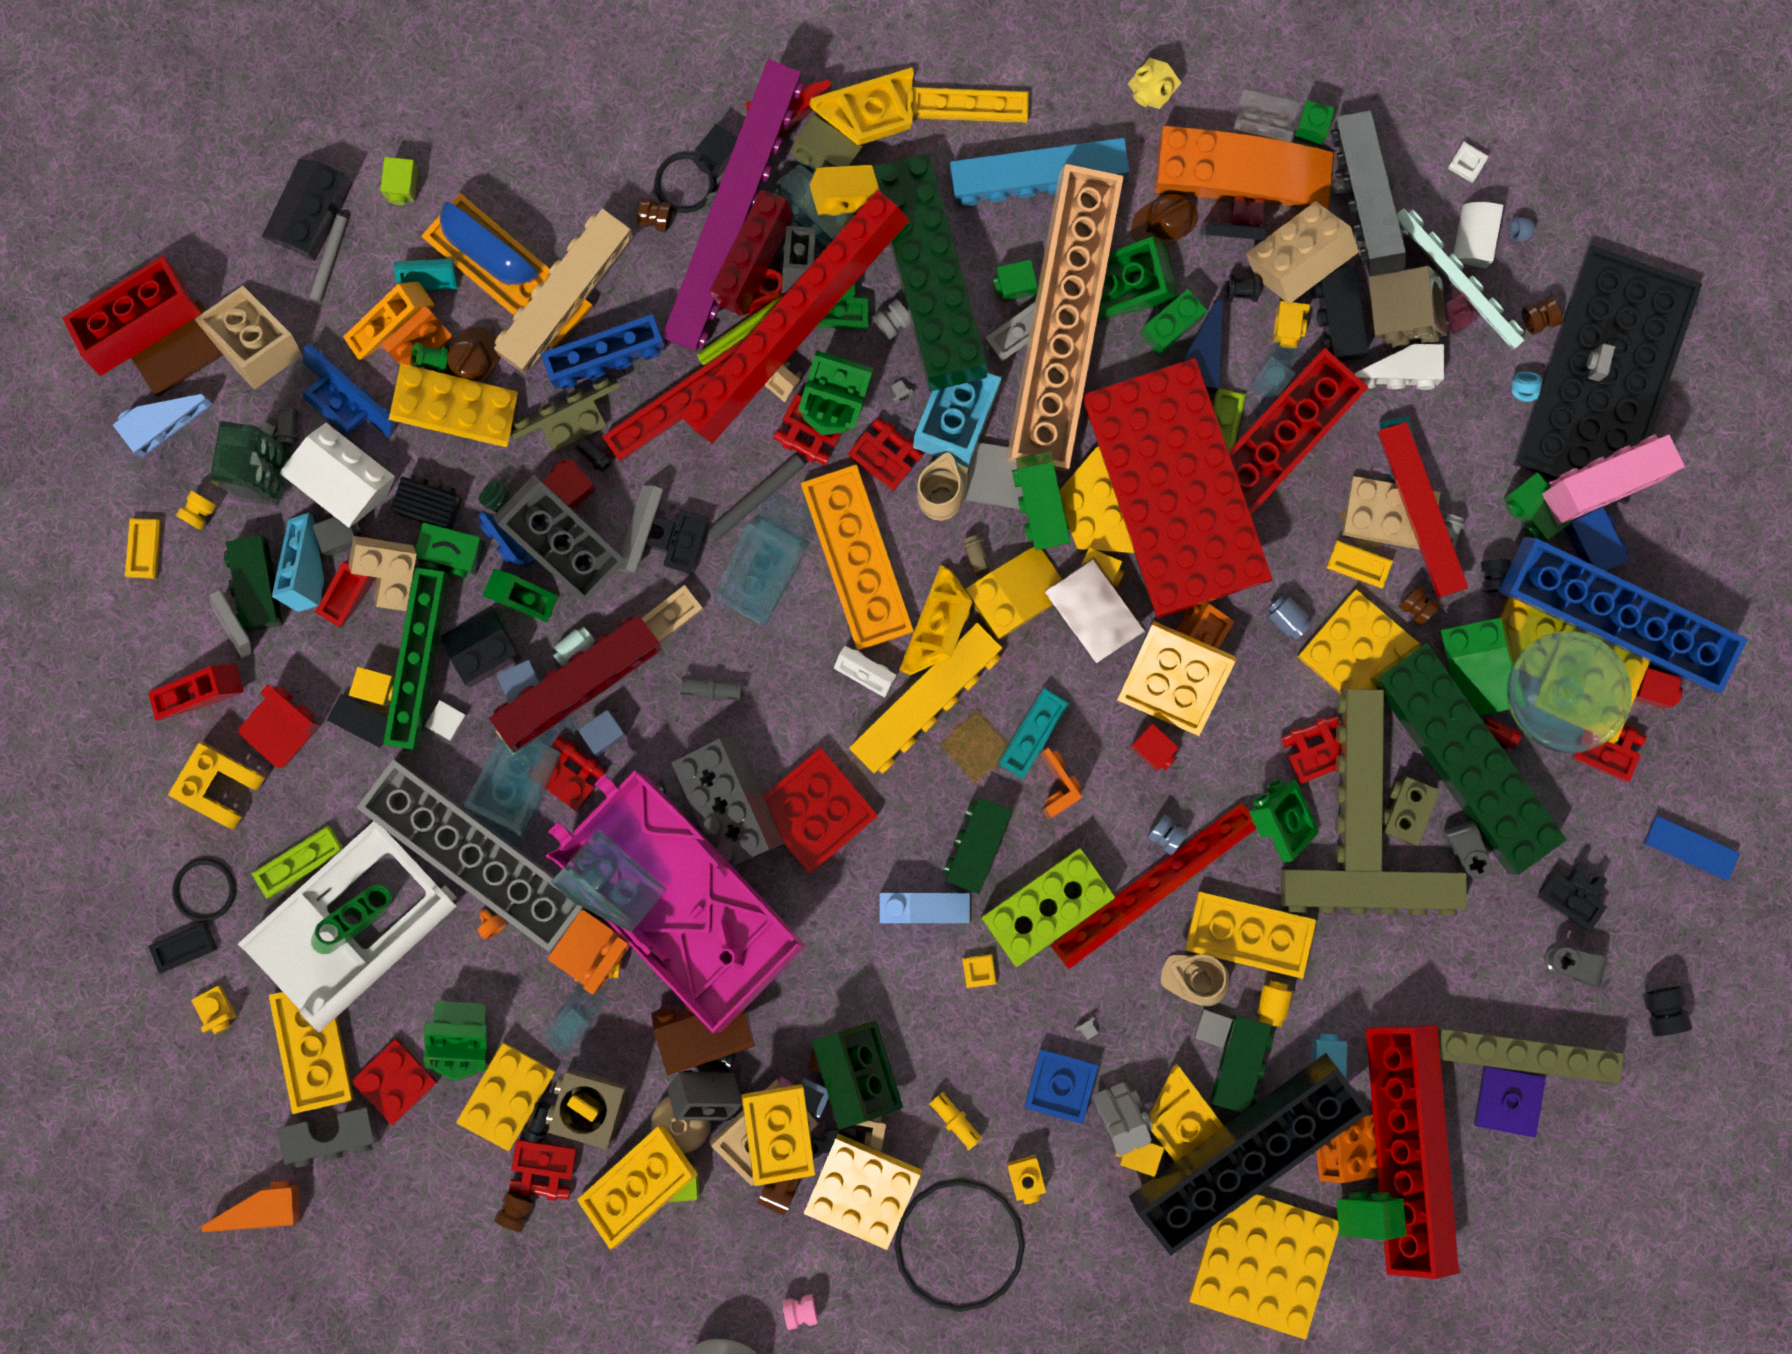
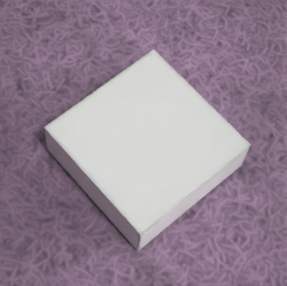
M1463 142L1448 169L1473 183L1489 156Z
M439 700L425 727L453 741L467 715Z

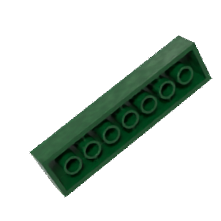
M929 153L872 166L880 192L898 206L910 220L890 242L929 392L987 378L986 359Z
M1428 643L1417 644L1370 678L1376 689L1384 690V700L1466 816L1469 820L1474 821L1481 837L1508 874L1520 875L1567 840Z

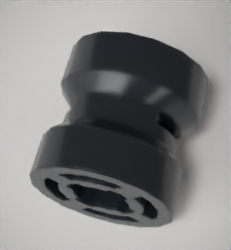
M1496 559L1481 562V572L1484 573L1486 578L1482 582V592L1493 593L1499 591L1511 566V560Z

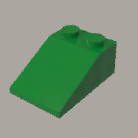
M1152 236L1109 253L1097 321L1154 308L1179 297L1166 244L1163 241Z
M1497 618L1441 630L1452 678L1478 715L1524 707L1506 619Z

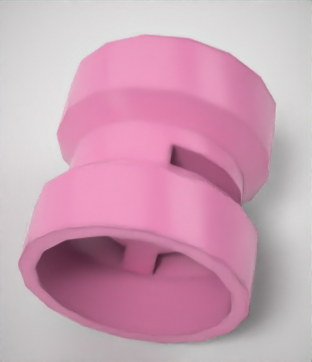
M813 1294L804 1295L801 1301L792 1298L782 1300L788 1330L797 1329L803 1322L808 1326L818 1324Z

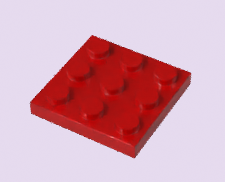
M821 748L763 795L785 846L809 874L878 817L876 812Z

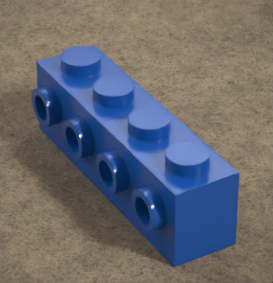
M653 314L540 354L549 379L555 389L558 387L568 389L577 385L578 380L587 377L589 380L605 375L606 370L615 367L617 370L628 368L637 359L643 357L644 360L656 358L661 355L660 351L666 350L656 320Z

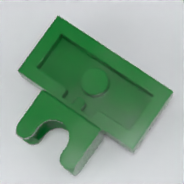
M854 283L816 327L867 330L869 327L868 298H854Z

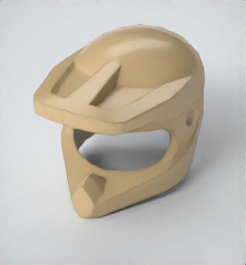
M946 452L927 466L919 476L917 500L921 510L933 520L943 521L953 517L961 508L967 491L969 469L958 465L951 453Z
M1172 955L1168 957L1162 969L1161 985L1163 988L1184 1000L1198 1005L1211 1006L1219 1003L1229 989L1230 981L1226 967L1223 963L1209 955Z

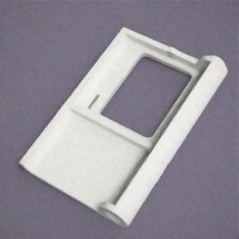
M373 821L242 939L238 945L250 955L300 1009L299 1012L318 1032H321L457 906L453 901L457 897L446 885L440 889L384 828ZM385 854H392L426 891L425 897L368 949L361 948L353 938L329 954H320L311 945V938L317 924L330 915L328 906ZM328 932L319 933L320 937L325 941L334 940L333 935Z

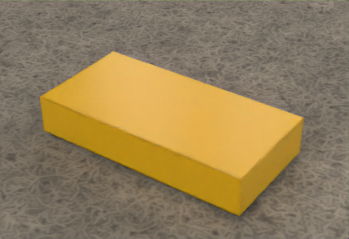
M129 519L125 577L157 579L161 520Z
M1336 540L1326 568L1383 589L1393 560Z
M584 1091L573 1095L567 1103V1106L591 1122L600 1117L605 1109V1105Z

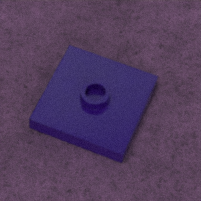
M1483 1066L1474 1126L1536 1138L1546 1078Z

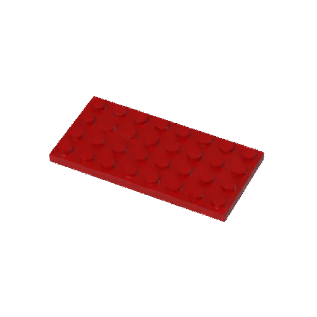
M1196 358L1083 394L1082 400L1156 618L1273 580Z

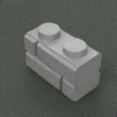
M1122 1082L1110 1087V1090L1105 1089L1093 1095L1092 1098L1117 1155L1122 1156L1132 1152L1134 1148L1139 1149L1150 1144L1151 1138L1148 1131L1153 1129V1126L1146 1111L1140 1114L1139 1109L1143 1108L1136 1091L1130 1093L1126 1083Z

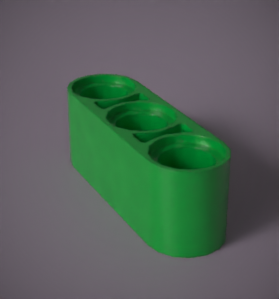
M373 885L317 924L311 938L313 949L320 954L332 953L382 918L391 902L389 890L381 885ZM376 898L381 901L382 906L374 907L368 899ZM344 916H355L358 923L350 924L345 920ZM328 932L333 935L334 940L325 941L320 937L319 933Z

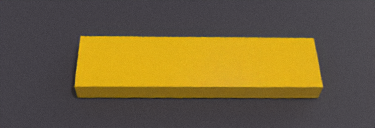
M913 87L912 118L1023 123L1028 121L1029 92L923 87Z

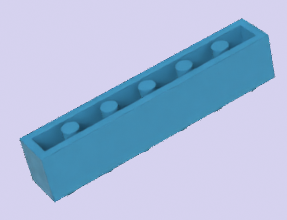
M1119 138L951 161L949 171L954 204L961 203V206H973L979 203L978 200L986 199L996 203L1007 200L1008 196L1015 195L1026 199L1036 196L1037 192L1048 191L1050 195H1055L1059 172L1065 164L1122 175L1123 181H1125L1129 175L1125 139Z

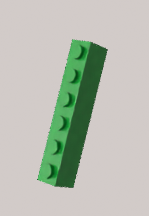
M414 567L383 745L413 751L420 750L450 576L445 572Z

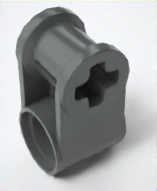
M1473 820L1443 831L1447 846L1453 854L1460 872L1466 873V878L1478 879L1489 874L1492 867L1491 859ZM1473 860L1481 862L1478 871L1471 870L1469 867Z
M1553 946L1546 951L1544 962L1550 971L1571 977L1573 980L1600 987L1608 960L1607 957L1562 946ZM1559 956L1566 959L1565 964L1558 961Z

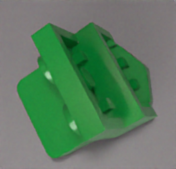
M816 350L798 412L802 413L804 421L820 435L845 433L850 428L855 429L873 368Z
M451 1001L436 1002L433 1022H425L424 1026L425 1068L433 1069L436 1073L454 1082L479 1073V1071L485 1072L488 1035L487 1026H485L486 1006L484 1004Z

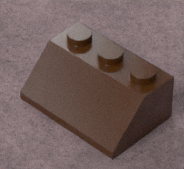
M684 1002L672 1006H663L657 1011L651 1012L653 1030L667 1076L755 1046L747 1008L722 1032L712 1033Z

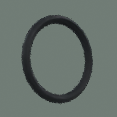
M675 154L661 163L654 179L655 192L661 203H670L664 197L660 187V179L665 168L676 160H694L695 154ZM708 174L710 184L706 196L715 191L716 179L711 174ZM705 196L698 204L689 207H679L672 204L673 211L678 213L695 212L706 205L707 198Z
M206 858L189 862L178 872L173 883L172 893L176 907L185 917L193 921L209 922L218 919L229 910L235 898L236 888L234 878L228 868L216 860ZM199 865H210L218 868L224 873L229 883V896L225 905L216 913L207 916L195 915L189 912L183 906L179 897V885L187 871Z

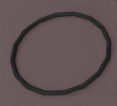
M961 1179L934 1184L916 1196L905 1210L899 1222L894 1244L899 1271L913 1293L934 1307L956 1312L983 1308L1005 1294L1020 1272L1025 1248L1020 1220L1008 1201L985 1184ZM958 1185L984 1190L1000 1201L1015 1223L1019 1243L1015 1269L1002 1289L983 1302L963 1306L937 1302L919 1290L904 1269L900 1248L904 1223L916 1204L937 1189Z

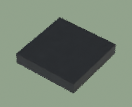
M1203 223L1200 235L1265 240L1267 230L1261 227Z

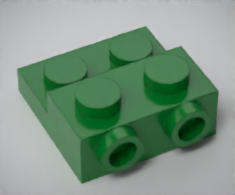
M1280 779L1266 786L1268 793L1253 799L1254 807L1249 813L1260 837H1272L1274 847L1279 852L1284 863L1293 861L1314 839L1319 830L1297 781L1283 782Z

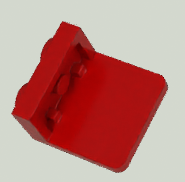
M267 684L260 692L265 699L239 727L238 733L275 767L284 768L321 725L314 720L316 715L303 704L299 707L291 700L294 696L281 685L275 687Z

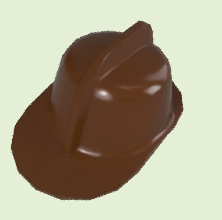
M1167 194L1158 198L1135 214L1131 227L1133 239L1135 242H1139L1153 236L1163 241L1167 247L1193 231L1198 219L1196 207L1189 199L1178 194Z
M473 327L464 330L447 350L448 360L443 374L482 383L500 358L494 349L497 337L490 330Z

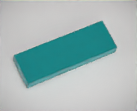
M1043 687L997 764L1017 777L1024 779L1070 703Z

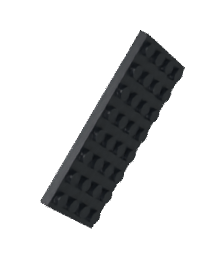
M1590 245L1583 259L1546 367L1540 394L1534 402L1513 465L1535 473L1538 472L1543 476L1556 480L1560 478V475L1577 468L1580 470L1586 467V464L1598 458L1604 457L1605 459L1626 446L1630 445V447L1638 445L1643 439L1650 437L1702 284ZM1602 344L1615 346L1608 375L1600 381L1589 379L1590 369L1587 368V361L1591 351H1595ZM1631 495L1619 499L1617 502L1627 504Z

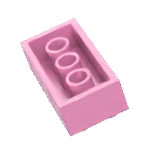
M1655 434L1643 439L1638 445L1630 447V445L1614 452L1612 456L1605 459L1604 457L1598 458L1586 464L1587 466L1580 470L1575 468L1560 475V478L1549 483L1551 488L1542 493L1557 526L1657 484L1685 466L1670 435L1658 439Z

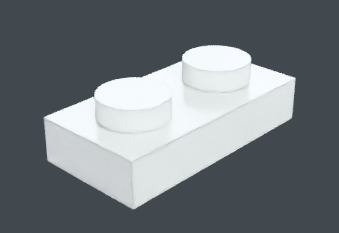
M844 646L834 666L835 670L884 698L896 677V674L892 673L886 666L876 664L866 658L861 652L852 650L847 646Z

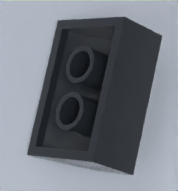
M299 159L261 237L315 261L334 223L335 217L349 192L352 182L345 173L321 162Z

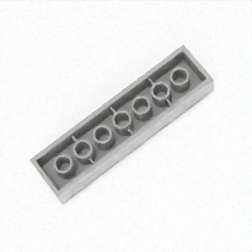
M393 759L356 807L548 952L554 950L581 910H586L590 902L401 761Z

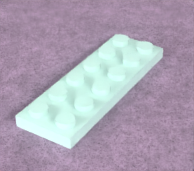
M1403 208L1397 213L1400 227L1511 349H1516L1524 341L1521 337L1525 333L1513 319L1509 323L1501 315L1504 311L1501 305L1493 297L1489 301L1481 293L1484 290L1481 283L1473 275L1468 279L1463 274L1464 265L1453 253L1448 257L1443 252L1444 243L1433 231L1428 235L1423 230L1424 221L1413 209L1408 213Z

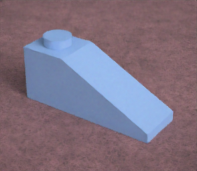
M203 394L138 406L121 413L118 421L113 426L131 450L143 458L213 405V403Z
M880 893V923H970V893Z

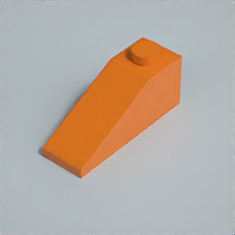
M289 1180L270 1182V1187L260 1190L202 1225V1232L294 1225L301 1221L299 1184L289 1185Z

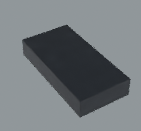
M340 694L327 721L381 748L384 742L388 718Z
M207 922L148 946L159 974L217 951Z

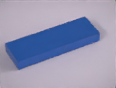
M1654 816L1643 841V844L1725 881H1729L1740 855L1739 852L1659 816Z

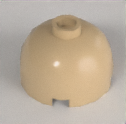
M666 1096L656 1106L652 1114L651 1130L653 1131L657 1126L664 1125L681 1151L686 1154L697 1150L706 1141L711 1131L712 1120H675L670 1097Z

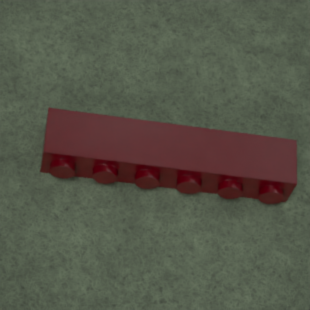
M640 615L634 618H626L618 625L616 631L610 635L604 634L598 637L593 642L594 646L587 651L575 653L569 658L568 664L560 669H552L544 675L542 682L536 686L530 685L524 688L510 704L503 703L493 711L494 715L489 717V720L513 753L663 651L660 643Z

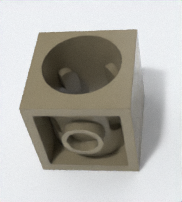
M1429 266L1369 277L1376 337L1386 344L1392 345V348L1399 349L1409 347L1410 342L1421 340V343H1434L1439 341V337L1448 335L1442 278Z
M574 1068L565 1072L563 1076L558 1077L554 1094H558V1099L554 1106H550L547 1114L546 1124L550 1125L548 1133L608 1149L615 1142L631 1084ZM584 1086L597 1090L607 1107L604 1122L599 1121L592 1125L591 1128L578 1125L574 1121L571 1112L568 1111L567 1106L570 1094L573 1095L585 1088Z

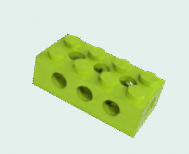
M1078 848L980 918L1017 968L1109 903L1115 896L1081 848ZM1071 881L1075 882L1080 889L1079 895L1074 899H1069L1064 893L1065 885ZM1044 899H1050L1055 904V911L1051 916L1046 917L1040 912L1039 906ZM1021 916L1027 917L1031 922L1030 930L1024 934L1018 933L1015 929V921Z

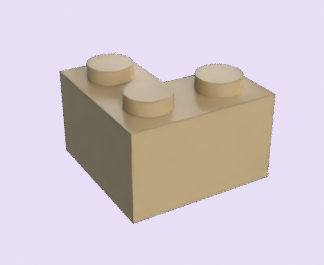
M353 536L348 564L351 574L377 577L373 596L376 607L401 611L407 610L417 555L414 546Z

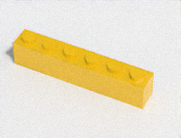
M976 623L958 641L952 656L934 664L849 747V750L874 775L878 771L884 774L895 763L892 757L899 750L903 753L907 752L917 742L913 737L921 729L926 733L938 721L934 716L942 708L946 712L949 711L959 701L956 695L963 688L969 691L980 680L977 674L984 667L990 670L1001 660L998 654L1002 651V647Z

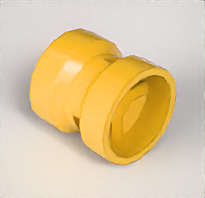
M191 490L187 496L185 507H181L175 516L202 531L206 525L205 518L208 514L214 512L217 505Z

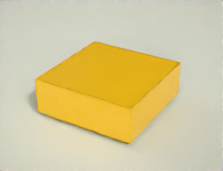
M992 954L962 958L966 988L996 984Z

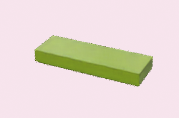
M327 826L251 874L266 899H270L329 862L343 849V846L331 826Z

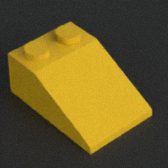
M1034 546L966 588L965 591L972 599V605L997 642H999L1054 605L1045 594V589L1062 578L1043 550H1035Z

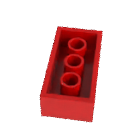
M163 255L67 314L62 319L81 357L101 377L196 318L201 312L181 275Z

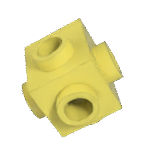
M1149 58L1136 71L1134 77L1128 83L1134 92L1133 98L1138 104L1143 107L1151 106L1160 109L1168 102L1170 96L1181 84L1168 63Z

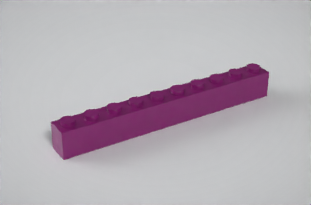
M767 59L664 329L663 340L693 352L697 351L698 346L704 348L709 335V331L705 330L709 319L714 321L719 309L710 293V289L759 194L758 189L761 181H768L773 167L768 164L772 153L777 155L780 150L783 138L779 134L783 125L789 126L794 110L790 109L793 97L799 99L805 83L800 81V71Z

